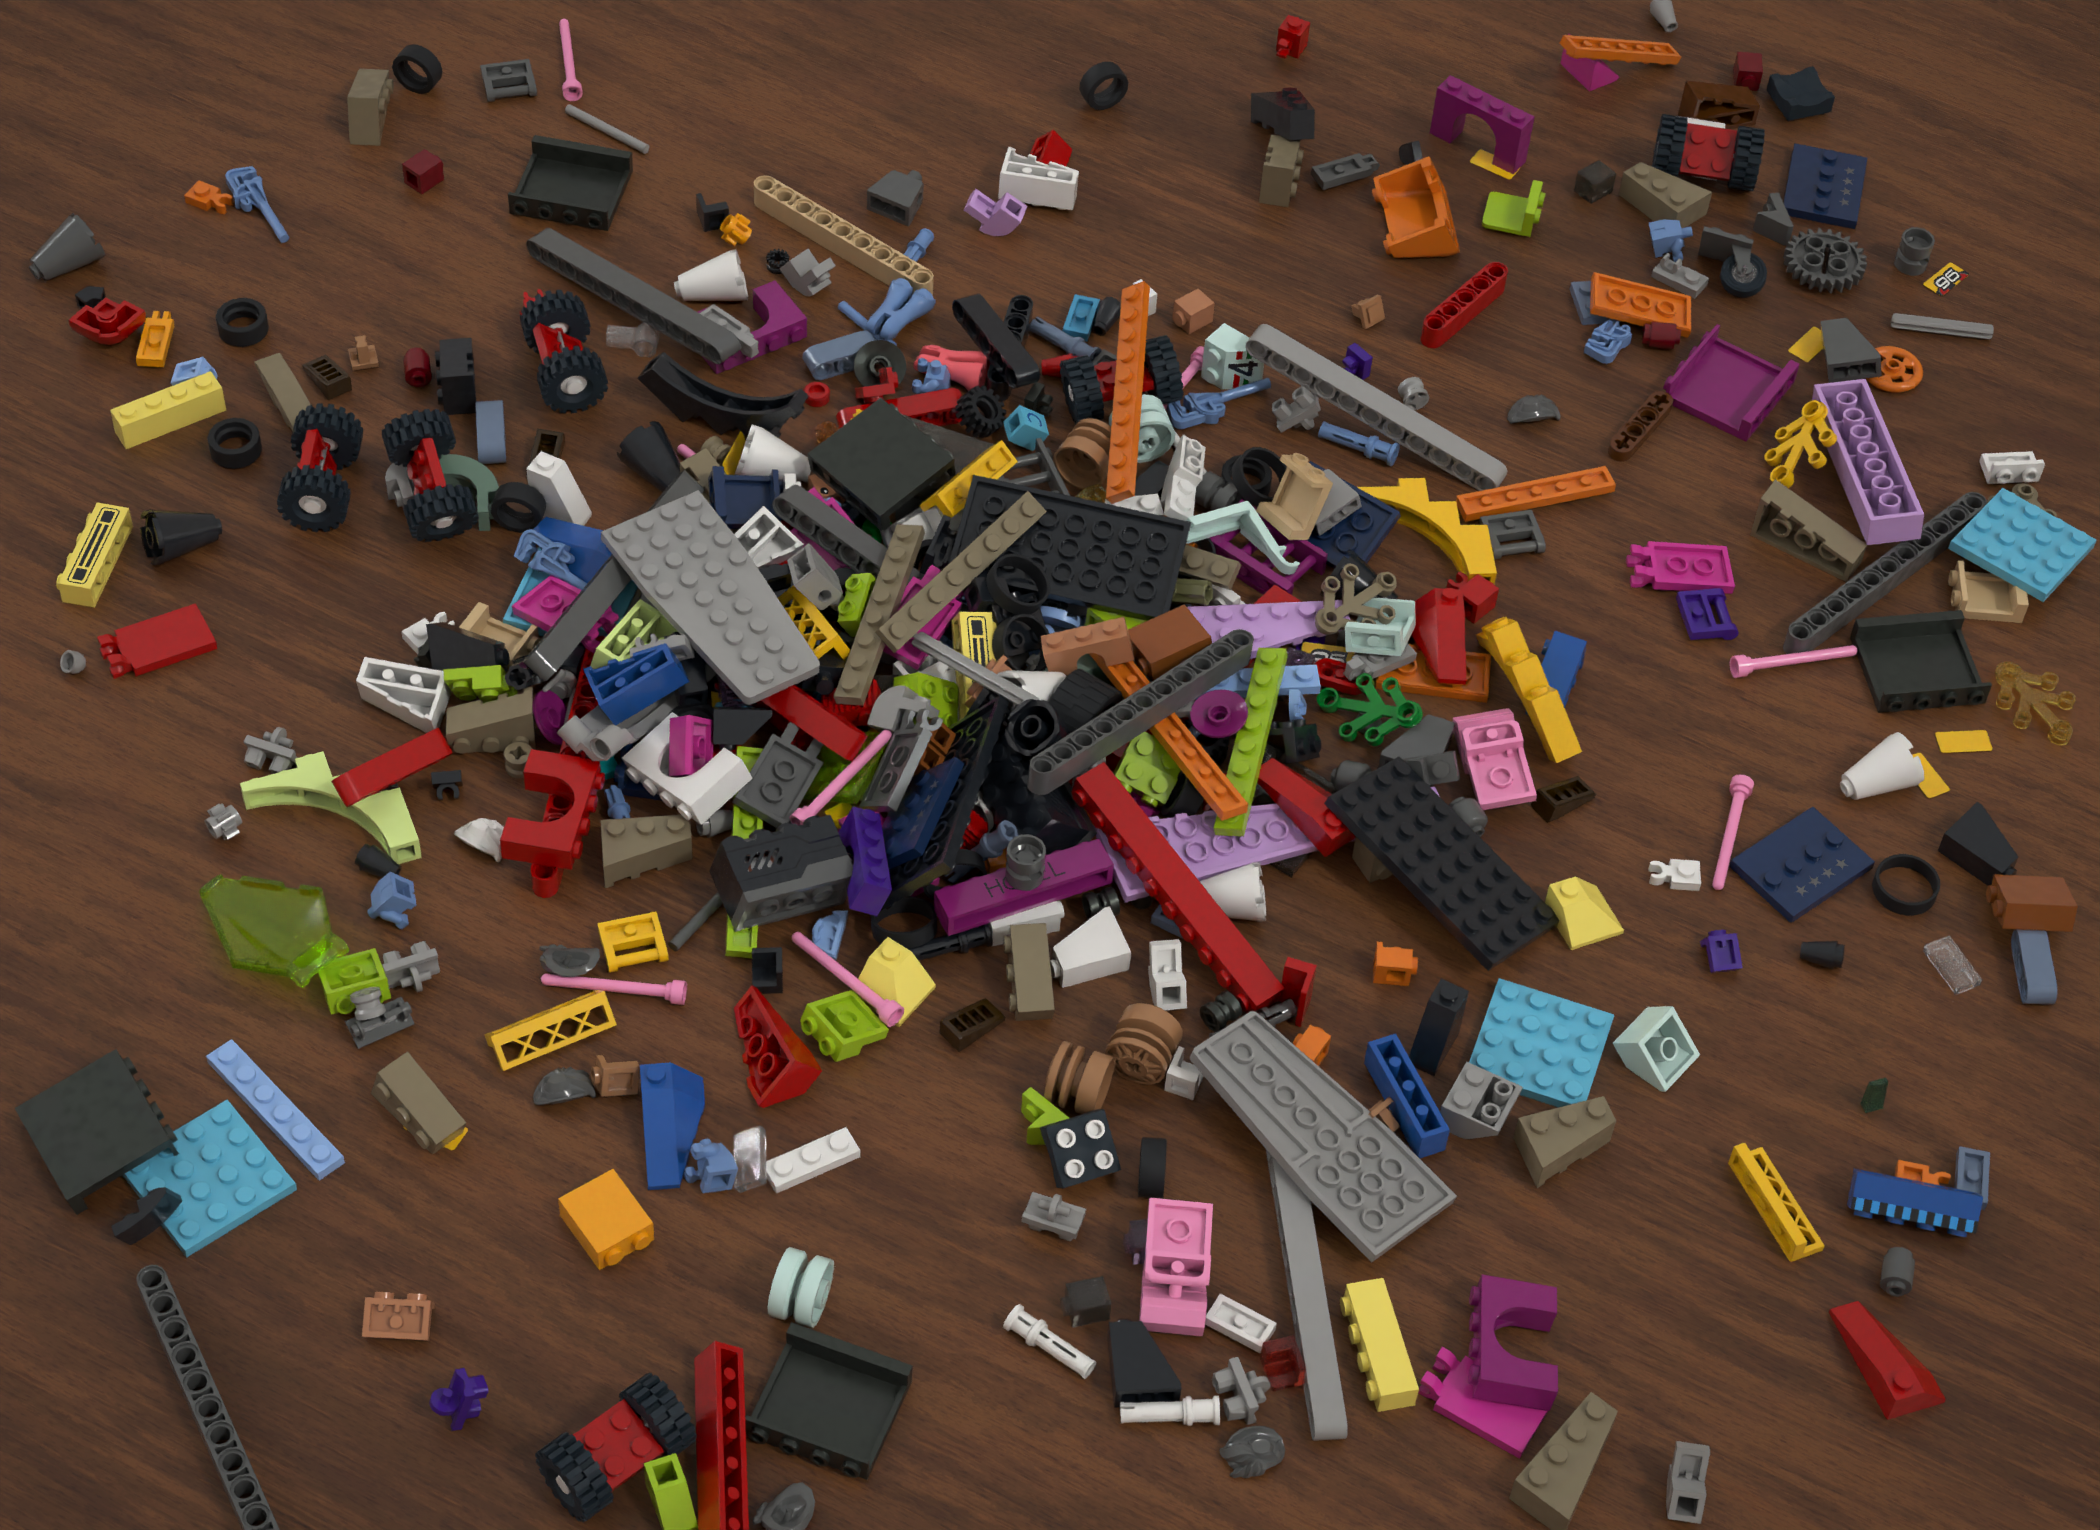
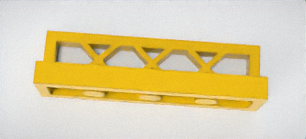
M1001 440L983 451L919 506L925 512L937 505L943 515L952 518L965 507L973 475L997 480L1018 461Z
M794 585L778 597L783 606L793 599L791 606L784 609L818 659L832 648L838 652L843 660L849 656L850 649L816 606ZM803 613L801 620L794 621L796 614ZM814 626L811 633L804 634L806 627ZM826 639L814 649L817 640Z
M595 990L487 1033L484 1036L488 1046L493 1047L501 1070L505 1071L617 1024L605 991ZM601 1005L607 1021L596 1026L586 1022L590 1010ZM583 1013L581 1019L575 1017L576 1015ZM570 1018L579 1022L574 1035L566 1037L557 1033L563 1020ZM555 1024L553 1031L546 1028L548 1026ZM584 1025L590 1027L589 1029L582 1031ZM538 1030L551 1034L546 1046L542 1048L529 1044L534 1032ZM527 1035V1037H526V1039H525L524 1042L521 1041V1040H518V1038H521V1037ZM556 1036L562 1039L553 1043ZM511 1041L523 1045L517 1058L506 1061L501 1045ZM527 1048L534 1050L532 1052L525 1054Z
M1745 1142L1734 1146L1728 1164L1788 1260L1793 1262L1823 1251L1825 1245L1763 1147L1750 1151ZM1756 1159H1759L1760 1163L1764 1167V1172L1757 1163ZM1773 1186L1776 1187L1777 1190L1779 1191V1193H1780L1779 1196H1778V1194L1776 1193V1191H1775V1189L1773 1188ZM1788 1211L1793 1213V1215L1795 1216V1221L1793 1220L1792 1216ZM1804 1236L1808 1237V1239L1812 1243L1811 1245L1806 1246L1807 1240Z

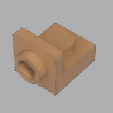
M596 1055L595 1066L591 1067L590 1076L592 1085H596L601 1097L638 1094L640 1066L637 1061L607 1063L603 1055Z

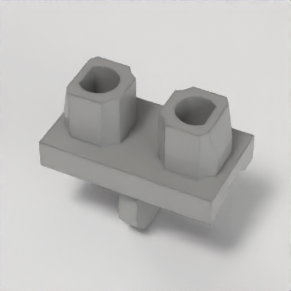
M1301 386L1292 393L1293 403L1288 404L1284 398L1273 402L1272 412L1277 418V428L1282 433L1292 426L1295 428L1303 426L1307 430L1314 427L1313 419L1319 416L1318 412L1321 410L1319 404L1320 396Z
M277 727L273 733L266 731L263 735L264 740L247 735L244 740V744L248 748L244 762L247 766L261 770L266 757L273 759L268 769L272 774L283 770H290L292 766L296 767L295 759L298 757H296L295 750L290 749L293 745V740L286 738L287 731L282 727Z
M422 941L413 944L410 947L411 956L401 958L399 951L395 950L384 953V964H382L388 980L389 989L400 985L402 988L413 985L416 992L422 991L421 982L432 979L431 975L440 973L436 949H430L426 942Z
M1032 1192L1021 1222L1029 1224L1030 1229L1039 1232L1048 1230L1057 1233L1061 1239L1071 1241L1077 1237L1086 1215V1209L1063 1202L1062 1195L1055 1194L1051 1198Z
M1231 1358L1228 1361L1227 1368L1213 1373V1386L1218 1394L1231 1390L1234 1393L1235 1397L1224 1399L1223 1408L1228 1421L1244 1418L1247 1425L1256 1423L1257 1419L1254 1413L1259 1409L1258 1403L1266 1401L1264 1393L1269 1390L1270 1382L1265 1376L1257 1377L1255 1371H1249L1245 1374L1239 1358Z

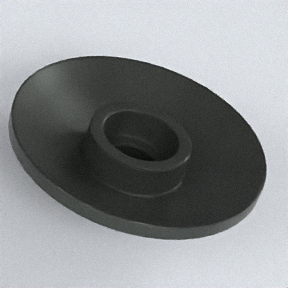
M874 340L863 345L857 352L854 359V373L862 386L881 385L879 372H876L874 369L875 364H881L883 368L892 367V372L897 373L898 385L904 379L906 360L902 351L893 343L885 340Z

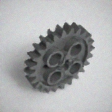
M1818 228L1817 233L1808 229L1807 235L1800 231L1798 237L1793 235L1791 241L1787 242L1783 255V265L1787 266V273H1793L1792 279L1800 278V285L1808 283L1810 290L1816 286L1819 292H1822L1823 288H1827L1829 293H1832L1833 288L1842 292L1843 287L1850 290L1852 284L1857 286L1859 280L1863 279L1867 266L1865 262L1867 256L1862 255L1863 248H1857L1858 242H1849L1850 236L1842 238L1841 232L1834 235L1831 229H1828L1827 233H1823L1821 228ZM1828 247L1829 252L1826 260V270L1825 273L1822 274L1821 269L1824 261V251L1825 248Z

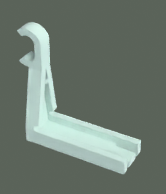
M1249 501L1191 516L1187 519L1188 522H1191L1186 544L1240 529V533L1263 552L1280 572L1288 575L1294 574L1300 564L1297 561L1289 563L1282 557L1286 546H1278Z

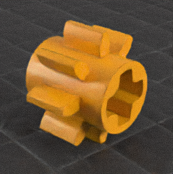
M739 213L735 217L732 214L728 215L720 226V230L724 232L721 238L733 246L737 242L741 245L744 244L752 233V229L748 227L751 221Z

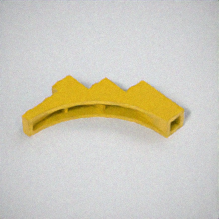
M1398 478L1397 486L1357 487L1400 511L1401 517L1397 523L1417 531L1440 547L1453 562L1458 572L1467 575L1468 581L1479 574L1495 585L1497 571L1488 525H1460L1456 501L1429 502L1425 478Z
M1502 617L1481 628L1482 632L1475 634L1478 643L1493 656L1511 682L1538 733L1548 759L1559 763L1581 753V747L1558 690L1549 686L1538 656L1529 651L1518 622Z

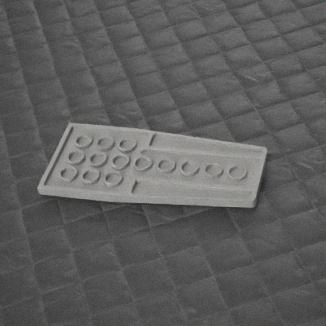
M699 490L601 532L603 543L644 596L681 635L684 634L695 651L745 704L751 705L819 673L820 662L743 545Z
M1250 1011L1193 1049L1190 1056L1191 1062L1302 1192L1371 1263L1453 1204L1457 1198V1195L1392 1130L1376 1116L1372 1118L1368 1115L1370 1113L1368 1109L1257 1012Z

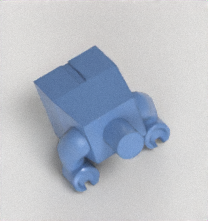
M1663 219L1649 222L1655 258L1663 256L1662 254L1672 252L1674 262L1678 259L1683 260L1681 248L1685 246L1684 238L1693 236L1692 227L1681 228L1679 220Z
M924 358L918 360V371L927 373L923 384L918 379L913 380V393H926L950 388L951 375L947 365H942L938 360H933L932 362H927Z
M392 872L386 874L377 882L370 894L372 906L367 910L368 915L373 919L380 916L383 920L395 923L397 928L404 929L409 925L408 915L402 914V912L416 906L415 894H413L415 892L413 881Z
M703 1139L699 1143L692 1144L690 1151L693 1158L697 1160L698 1170L696 1171L694 1167H686L684 1172L686 1181L694 1183L697 1180H701L700 1189L702 1193L732 1189L738 1167L730 1151L722 1143H712L710 1139Z

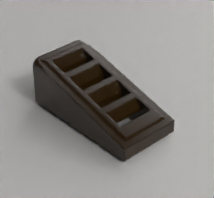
M327 355L302 365L303 370L328 400L352 390L350 376Z
M537 428L529 465L541 451L553 454L554 457L561 459L565 444L564 433ZM543 444H544V445L555 446V449H553V448H547V447H542V446H543Z
M1579 776L1537 789L1536 801L1531 802V807L1548 823L1594 799L1596 793Z
M984 998L941 1020L939 1033L960 1052L1004 1022L1005 1016L989 1000ZM985 1009L992 1017L988 1018L982 1011ZM977 1015L983 1022L979 1023L974 1016ZM969 1021L973 1026L970 1027L966 1022ZM961 1026L964 1031L961 1032L958 1027Z

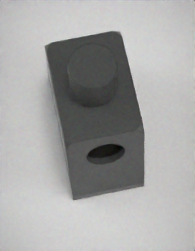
M896 170L890 171L867 190V210L909 227L923 202L924 184L921 174L915 170H911L907 175Z

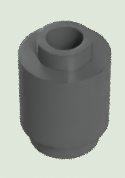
M1893 1247L1883 1257L1880 1287L1891 1296H1903L1912 1290L1915 1260L1911 1251L1902 1247Z

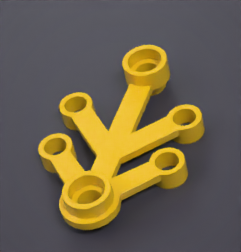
M1817 400L1806 403L1802 408V416L1786 427L1779 428L1775 432V438L1781 445L1769 449L1765 453L1764 459L1770 466H1777L1783 459L1782 455L1790 450L1791 452L1784 465L1777 466L1772 470L1770 474L1772 482L1776 479L1787 488L1793 485L1794 474L1792 472L1804 448L1809 456L1808 462L1813 468L1819 469L1826 464L1827 458L1818 450L1811 437V433L1816 426L1820 433L1818 439L1824 447L1834 445L1837 441V436L1832 429L1828 428L1824 420L1828 414L1827 406ZM1801 429L1800 433H1798V434H1796L1795 436H1793L1792 433H1794V432H1796L1797 430Z

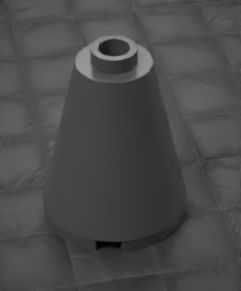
M72 213L31 257L30 263L32 265L29 266V269L36 279L42 278L44 281H48L102 259L105 256V252L100 242L95 245L94 234L78 215Z

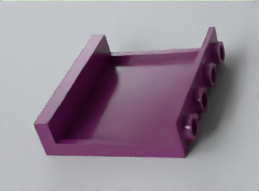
M1717 324L1711 332L1707 331L1703 335L1698 347L1694 346L1688 359L1680 362L1675 375H1670L1666 379L1663 389L1672 396V406L1747 442L1794 384L1800 364L1790 360L1782 369L1718 338L1720 325Z

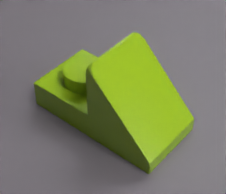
M1032 1087L1022 1094L1021 1112L1032 1123L1027 1131V1144L1046 1145L1040 1127L1069 1119V1117Z

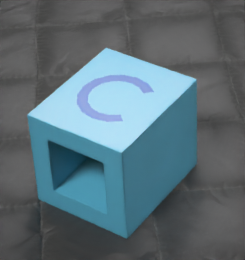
M1021 405L1003 421L1008 441L1031 451L1035 450L1037 438H1041L1044 441L1049 435L1044 415Z

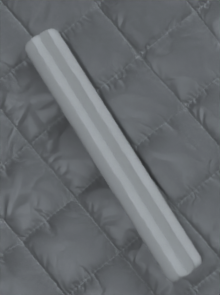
M1894 313L1891 318V327L1895 329L1988 340L1992 338L1994 332L1992 324Z

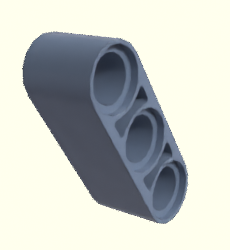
M859 331L813 345L805 350L802 358L812 376L816 380H824L854 371V359L857 352L863 345L874 341L875 338L870 331Z
M503 400L476 401L478 461L482 464L506 463Z
M2014 929L2011 938V949L2021 1002L2023 1004L2054 1005L2057 999V982L2047 932Z

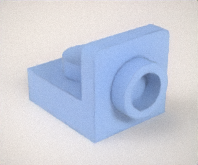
M200 357L176 364L171 384L173 386L210 371L216 379L218 375L206 359Z

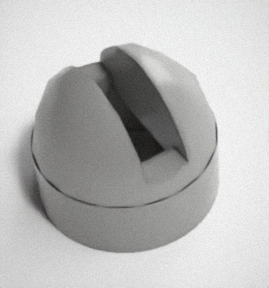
M67 650L61 657L60 666L65 673L77 674L86 667V659L83 654L77 651Z

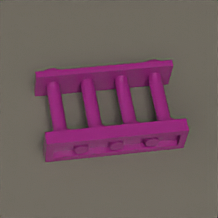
M1259 513L1258 515L1278 546H1286L1282 557L1285 558L1291 555L1300 561L1294 574H1287L1283 577L1272 570L1275 565L1269 558L1261 563L1250 555L1258 549L1251 542L1242 549L1231 544L1229 541L1240 533V529L1209 537L1215 546L1217 555L1239 561L1241 567L1237 578L1263 595L1273 585H1277L1292 595L1293 583L1310 568L1320 575L1325 573L1327 553L1307 540H1288Z

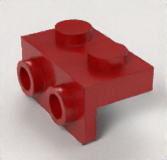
M892 367L880 368L881 385L855 388L856 399L863 398L864 403L875 402L879 398L883 399V395L895 394V388H898L897 373L892 372Z

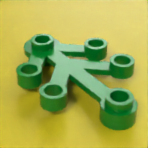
M1368 673L1360 674L1356 678V685L1361 692L1366 694L1370 702L1341 698L1334 688L1322 689L1316 698L1319 707L1326 713H1334L1338 709L1364 713L1357 719L1343 723L1339 727L1338 732L1345 742L1355 740L1359 730L1382 717L1391 718L1378 727L1368 728L1365 732L1368 744L1378 746L1383 742L1386 734L1400 726L1412 728L1418 725L1423 717L1420 705L1405 699L1398 680L1393 677L1383 681L1382 689L1387 696L1393 698L1396 706L1385 705L1374 687V680ZM1366 680L1369 681L1367 685H1361L1362 682ZM1390 685H1395L1393 689H1387ZM1412 713L1410 717L1405 718L1406 715ZM1349 729L1352 730L1350 734H1344L1345 731ZM1373 734H1378L1375 739H1370Z

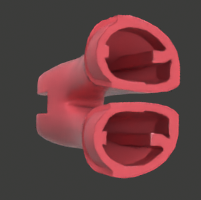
M931 344L922 347L913 365L914 369L918 371L917 365L920 358L926 359L927 362L938 360L942 365H947L951 375L950 380L961 384L969 391L975 386L982 387L985 385L990 361L982 351H955Z

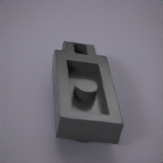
M1358 153L1313 166L1311 175L1321 189L1325 190L1369 177L1373 174V171L1380 167V164L1372 154L1362 156Z

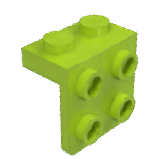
M1533 180L1529 198L1494 191L1490 192L1482 226L1492 230L1531 237L1533 224H1539L1542 209H1538V207L1543 208L1546 193L1541 192L1543 182Z
M920 672L894 677V686H907L917 693L918 696L931 700L930 705L940 711L938 717L943 719V723L947 727L958 722L959 688L956 683ZM913 717L914 725L916 724V717Z

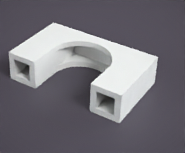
M672 712L622 757L628 768L625 772L636 784L640 781L651 795L658 794L668 807H677V810L685 819L690 820L692 818L702 825L752 779V776L742 759L726 748H723L706 765L692 775L680 778L669 777L670 718L679 717Z

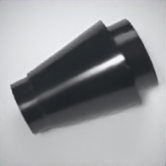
M1105 297L1104 300L1099 302L1091 328L1096 335L1104 336L1120 318L1121 303L1117 299Z
M365 844L355 859V865L359 867L360 871L381 878L389 872L399 875L402 868L401 865L397 864L376 845L370 846Z
M1802 941L1800 959L1834 970V967L1842 968L1845 945L1838 944V941Z

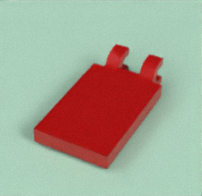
M196 603L114 630L115 636L105 634L97 637L101 646L99 648L103 659L108 660L111 666L109 670L113 679L121 677L130 671H133L135 676H139L217 649L216 640Z

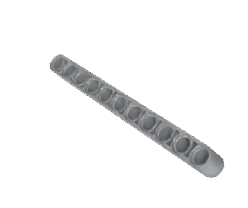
M1268 324L1259 325L1246 342V351L1255 359L1299 385L1304 386L1309 391L1478 491L1497 488L1506 477L1508 471L1501 461Z
M1266 1149L1312 1440L1346 1439L1348 1429L1311 1200Z

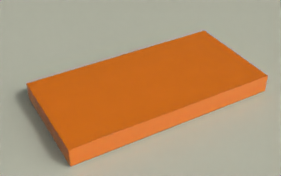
M1596 272L1593 273L1590 290V314L1644 327L1645 323L1651 324V321L1675 323L1677 325L1676 329H1681V336L1689 337L1691 333V296Z
M1409 644L1417 653L1416 659L1407 665L1376 677L1375 689H1382L1383 681L1393 677L1398 680L1401 692L1487 703L1491 654L1466 651V685L1437 683L1425 663L1426 658L1422 651H1418L1413 644ZM1390 685L1387 689L1391 690L1395 685Z

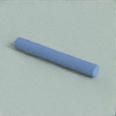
M840 302L838 309L859 327L866 330L868 320L847 302ZM881 330L876 335L872 334L875 340H885L880 337ZM892 339L885 340L897 346V344Z

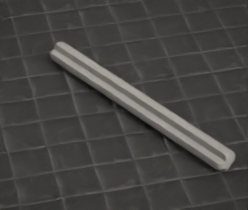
M924 632L916 633L913 636L912 645L994 693L1002 695L1015 705L1028 699L1039 700L1035 695Z

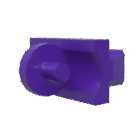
M465 1368L455 1369L449 1387L439 1388L432 1393L429 1401L430 1407L438 1415L452 1416V1431L461 1430L466 1419L479 1417L481 1411L479 1399L486 1398L488 1386L483 1375L468 1377Z

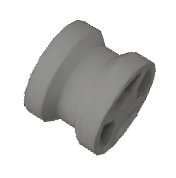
M1407 378L1398 386V393L1403 398L1404 405L1409 408L1418 410L1428 403L1429 395L1427 390L1424 389V384L1420 378Z
M380 987L361 989L350 995L351 1002L356 1005V1020L372 1019L386 1012L385 1005L379 999L381 996Z

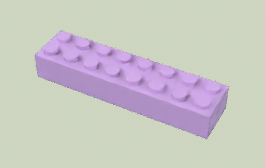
M1866 379L1815 384L1812 400H1817L1827 406L1828 414L1824 420L1828 428L1832 429L1837 436L1836 443L1827 447L1866 544L1873 545L1921 539L1924 512Z

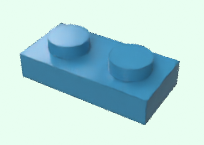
M1075 294L1062 331L1072 337H1081L1087 342L1100 299Z

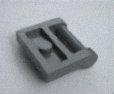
M529 59L480 65L487 102H494L498 98L528 94L529 97L537 96L536 84ZM517 84L519 85V86L498 88V87H502V86L517 85Z
M1532 510L1480 517L1479 525H1488L1494 560L1501 559L1504 555L1532 551L1536 554L1545 552V540ZM1524 538L1532 539V541L1500 545L1499 543Z

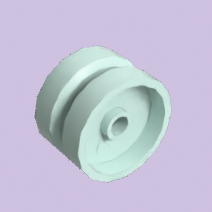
M1142 395L1137 463L1148 462L1161 457L1171 448L1175 441V431L1164 405L1160 399L1153 395ZM1112 413L1109 416L1108 425L1110 426L1112 424Z
M792 1247L787 1248L779 1262L772 1282L768 1300V1315L786 1320L794 1312V1319L798 1325L813 1329L822 1315L830 1292L834 1273V1261L816 1255L808 1263L805 1251Z

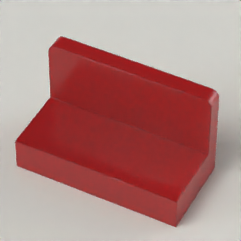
M1053 129L1035 140L1030 154L1037 156L1036 161L1048 165L1052 161L1067 166L1072 148Z
M1287 957L1281 983L1285 989L1279 1001L1284 1002L1289 998L1293 1000L1296 1007H1298L1295 1026L1301 1027L1311 1001L1317 965Z

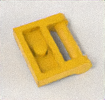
M656 911L597 923L609 973L618 971L620 967L649 961H669L667 947ZM655 944L656 947L615 956L616 951Z

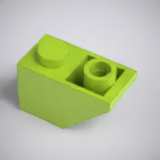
M674 1453L644 1463L645 1484L662 1530H697L698 1524L692 1500L677 1454Z

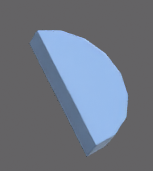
M1042 606L1040 609L1045 624L1069 629L1084 626L1085 622L1081 617L1067 616L1068 612L1066 610L1049 606Z
M1289 689L1290 720L1303 719L1302 715H1306L1307 703L1300 690Z
M848 910L833 911L832 915L826 916L822 920L819 918L812 929V942L835 961L837 960L848 919Z

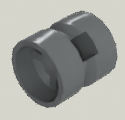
M1911 227L1906 229L1902 234L1894 261L1895 267L1906 275L1916 276L1923 274L1926 271L1934 246V236L1923 228Z
M1212 471L1206 472L1203 475L1202 481L1196 487L1195 503L1206 509L1211 508V511L1237 504L1243 499L1234 484L1230 482L1225 484L1224 478Z
M1024 834L1014 837L1009 842L1006 854L1005 875L1007 882L1013 888L1021 891H1030L1042 884L1045 872L1046 847L1041 839L1033 835Z

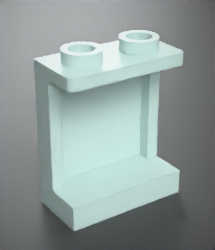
M1374 597L1365 603L1364 606L1380 609L1383 605H1389L1395 610L1396 615L1389 624H1382L1378 620H1374L1376 624L1359 623L1364 619V617L1358 616L1357 622H1347L1345 625L1346 652L1401 656L1416 626L1415 601Z

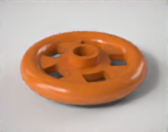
M1881 346L1875 348L1883 359L1881 361L1882 376L1865 378L1871 385L1892 393L1907 392L1919 385L1923 378V367L1917 357L1899 347ZM1892 357L1899 358V359L1903 360V362H1901V361H1899V360H1897V359H1895V358H1892ZM1906 368L1912 369L1913 374H1906ZM1899 378L1902 380V382H1892V380Z

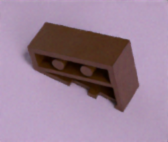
M1686 80L1678 116L1725 123V129H1734L1739 126L1755 125L1760 105L1748 87Z

